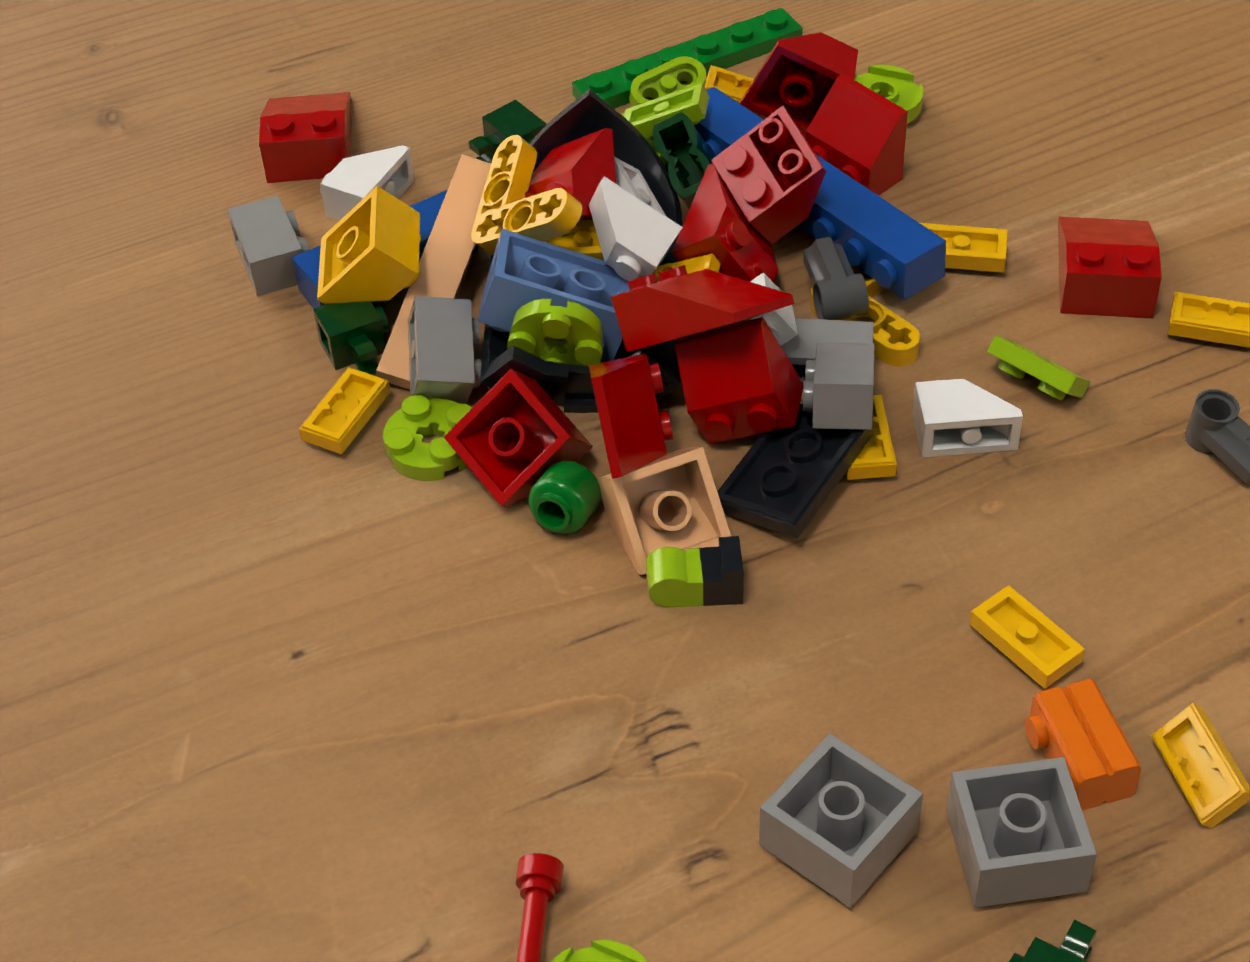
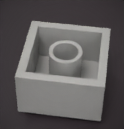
M829 734L760 807L759 845L851 908L918 832L923 793L834 735Z
M1064 757L951 773L946 812L974 908L1088 892L1097 853Z

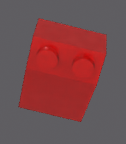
M350 92L270 98L260 116L259 147L267 183L323 179L343 158L351 157Z
M714 164L708 165L672 254L678 261L713 253L721 264L719 273L750 282L764 272L774 283L779 268L770 242L747 221Z
M1059 216L1060 313L1153 319L1162 275L1160 248L1149 222Z
M685 265L659 272L660 282L658 283L655 273L627 281L629 291L611 296L627 352L733 324L795 304L792 294L709 269L688 274Z
M641 354L588 365L612 479L623 477L666 455L665 441L673 440V433L668 411H658L655 393L664 392L658 363L649 365L647 355Z

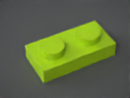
M703 83L627 108L625 109L624 117L647 141L654 140V125L680 112L687 115L694 125L698 124L706 116L709 95Z
M998 335L994 336L987 350L988 353L1001 359L997 366L998 368L1020 379H1023L1026 373L1041 380L1037 387L1039 390L1062 401L1066 394L1083 398L1091 382L1016 342Z

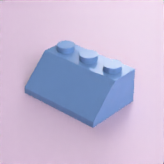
M502 228L483 291L478 322L487 324L499 332H510L517 310L531 301L552 299L551 306L566 308L568 301L575 302L588 308L602 322L604 328V348L601 360L612 361L623 337L611 296L627 292L629 287L627 280L621 278L614 268L607 265L604 260ZM563 338V339H553V340H556V341H564L565 339Z

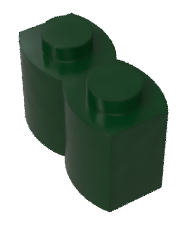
M680 112L655 124L653 127V139L658 152L668 164V176L674 190L690 209L708 165H711V155L706 142L687 115Z

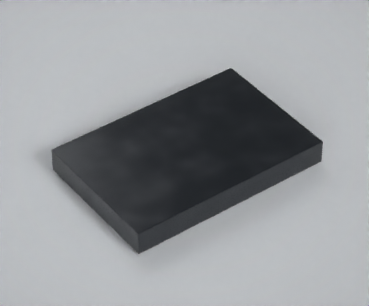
M800 404L796 425L762 433L717 491L724 514L799 538L873 436L872 430L813 428V410H803V404Z

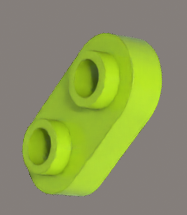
M682 56L638 75L631 84L629 95L631 106L651 101L645 97L656 99L700 83L705 85V67L695 58ZM679 81H686L689 84L682 85L679 83Z

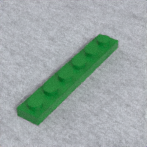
M783 8L771 10L757 17L734 23L723 29L700 35L692 40L663 48L658 52L629 60L624 64L573 81L572 94L575 99H578L590 89L615 109L630 103L631 84L638 75L670 60L682 56L695 58L703 64L706 75H708L711 65L726 69L770 53L778 40L803 36V27ZM679 81L680 84L687 83L686 81Z

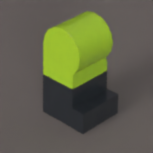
M739 536L718 537V547L690 548L688 550L677 547H663L651 552L646 559L650 600L662 607L743 604L744 570Z

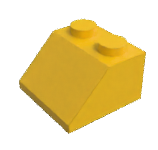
M376 186L321 238L317 300L323 304L388 301L403 288L412 286L420 273V213L379 186Z

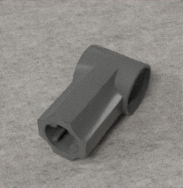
M831 237L816 239L809 248L804 250L803 262L813 285V301L818 319L838 320L866 315L869 309V299L862 274L853 273L841 244L832 241Z
M1219 389L1203 391L1196 398L1185 431L1186 441L1196 451L1205 454H1215L1246 484L1250 483V426L1238 416L1240 411L1238 401L1228 392Z

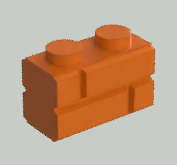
M1091 678L1068 684L1066 688L1062 689L1059 686L1037 692L1033 696L1030 716L1025 719L1027 738L1035 750L1042 748L1047 759L1064 757L1082 810L1100 806L1104 801L1111 803L1126 799L1136 793L1142 767L1094 680Z

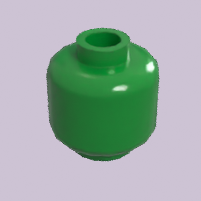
M561 461L552 464L532 486L528 498L529 508L535 520L543 528L556 534L567 535L577 532L586 524L599 506L601 492L595 475L585 466L573 461Z

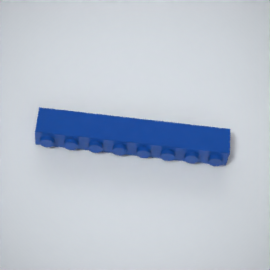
M715 87L706 90L709 95L706 116L698 124L694 125L709 148L711 160L764 120ZM816 155L826 170V174L809 217L798 225L801 229L816 239L831 237L832 241L842 245L849 264L859 268L876 280L882 287L889 289L903 300L945 277L946 240Z

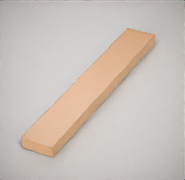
M463 154L460 157L420 258L419 276L407 291L376 369V376L389 380L391 384L410 389L408 317L415 296L454 299L457 297L477 245L472 241L471 233L491 163Z

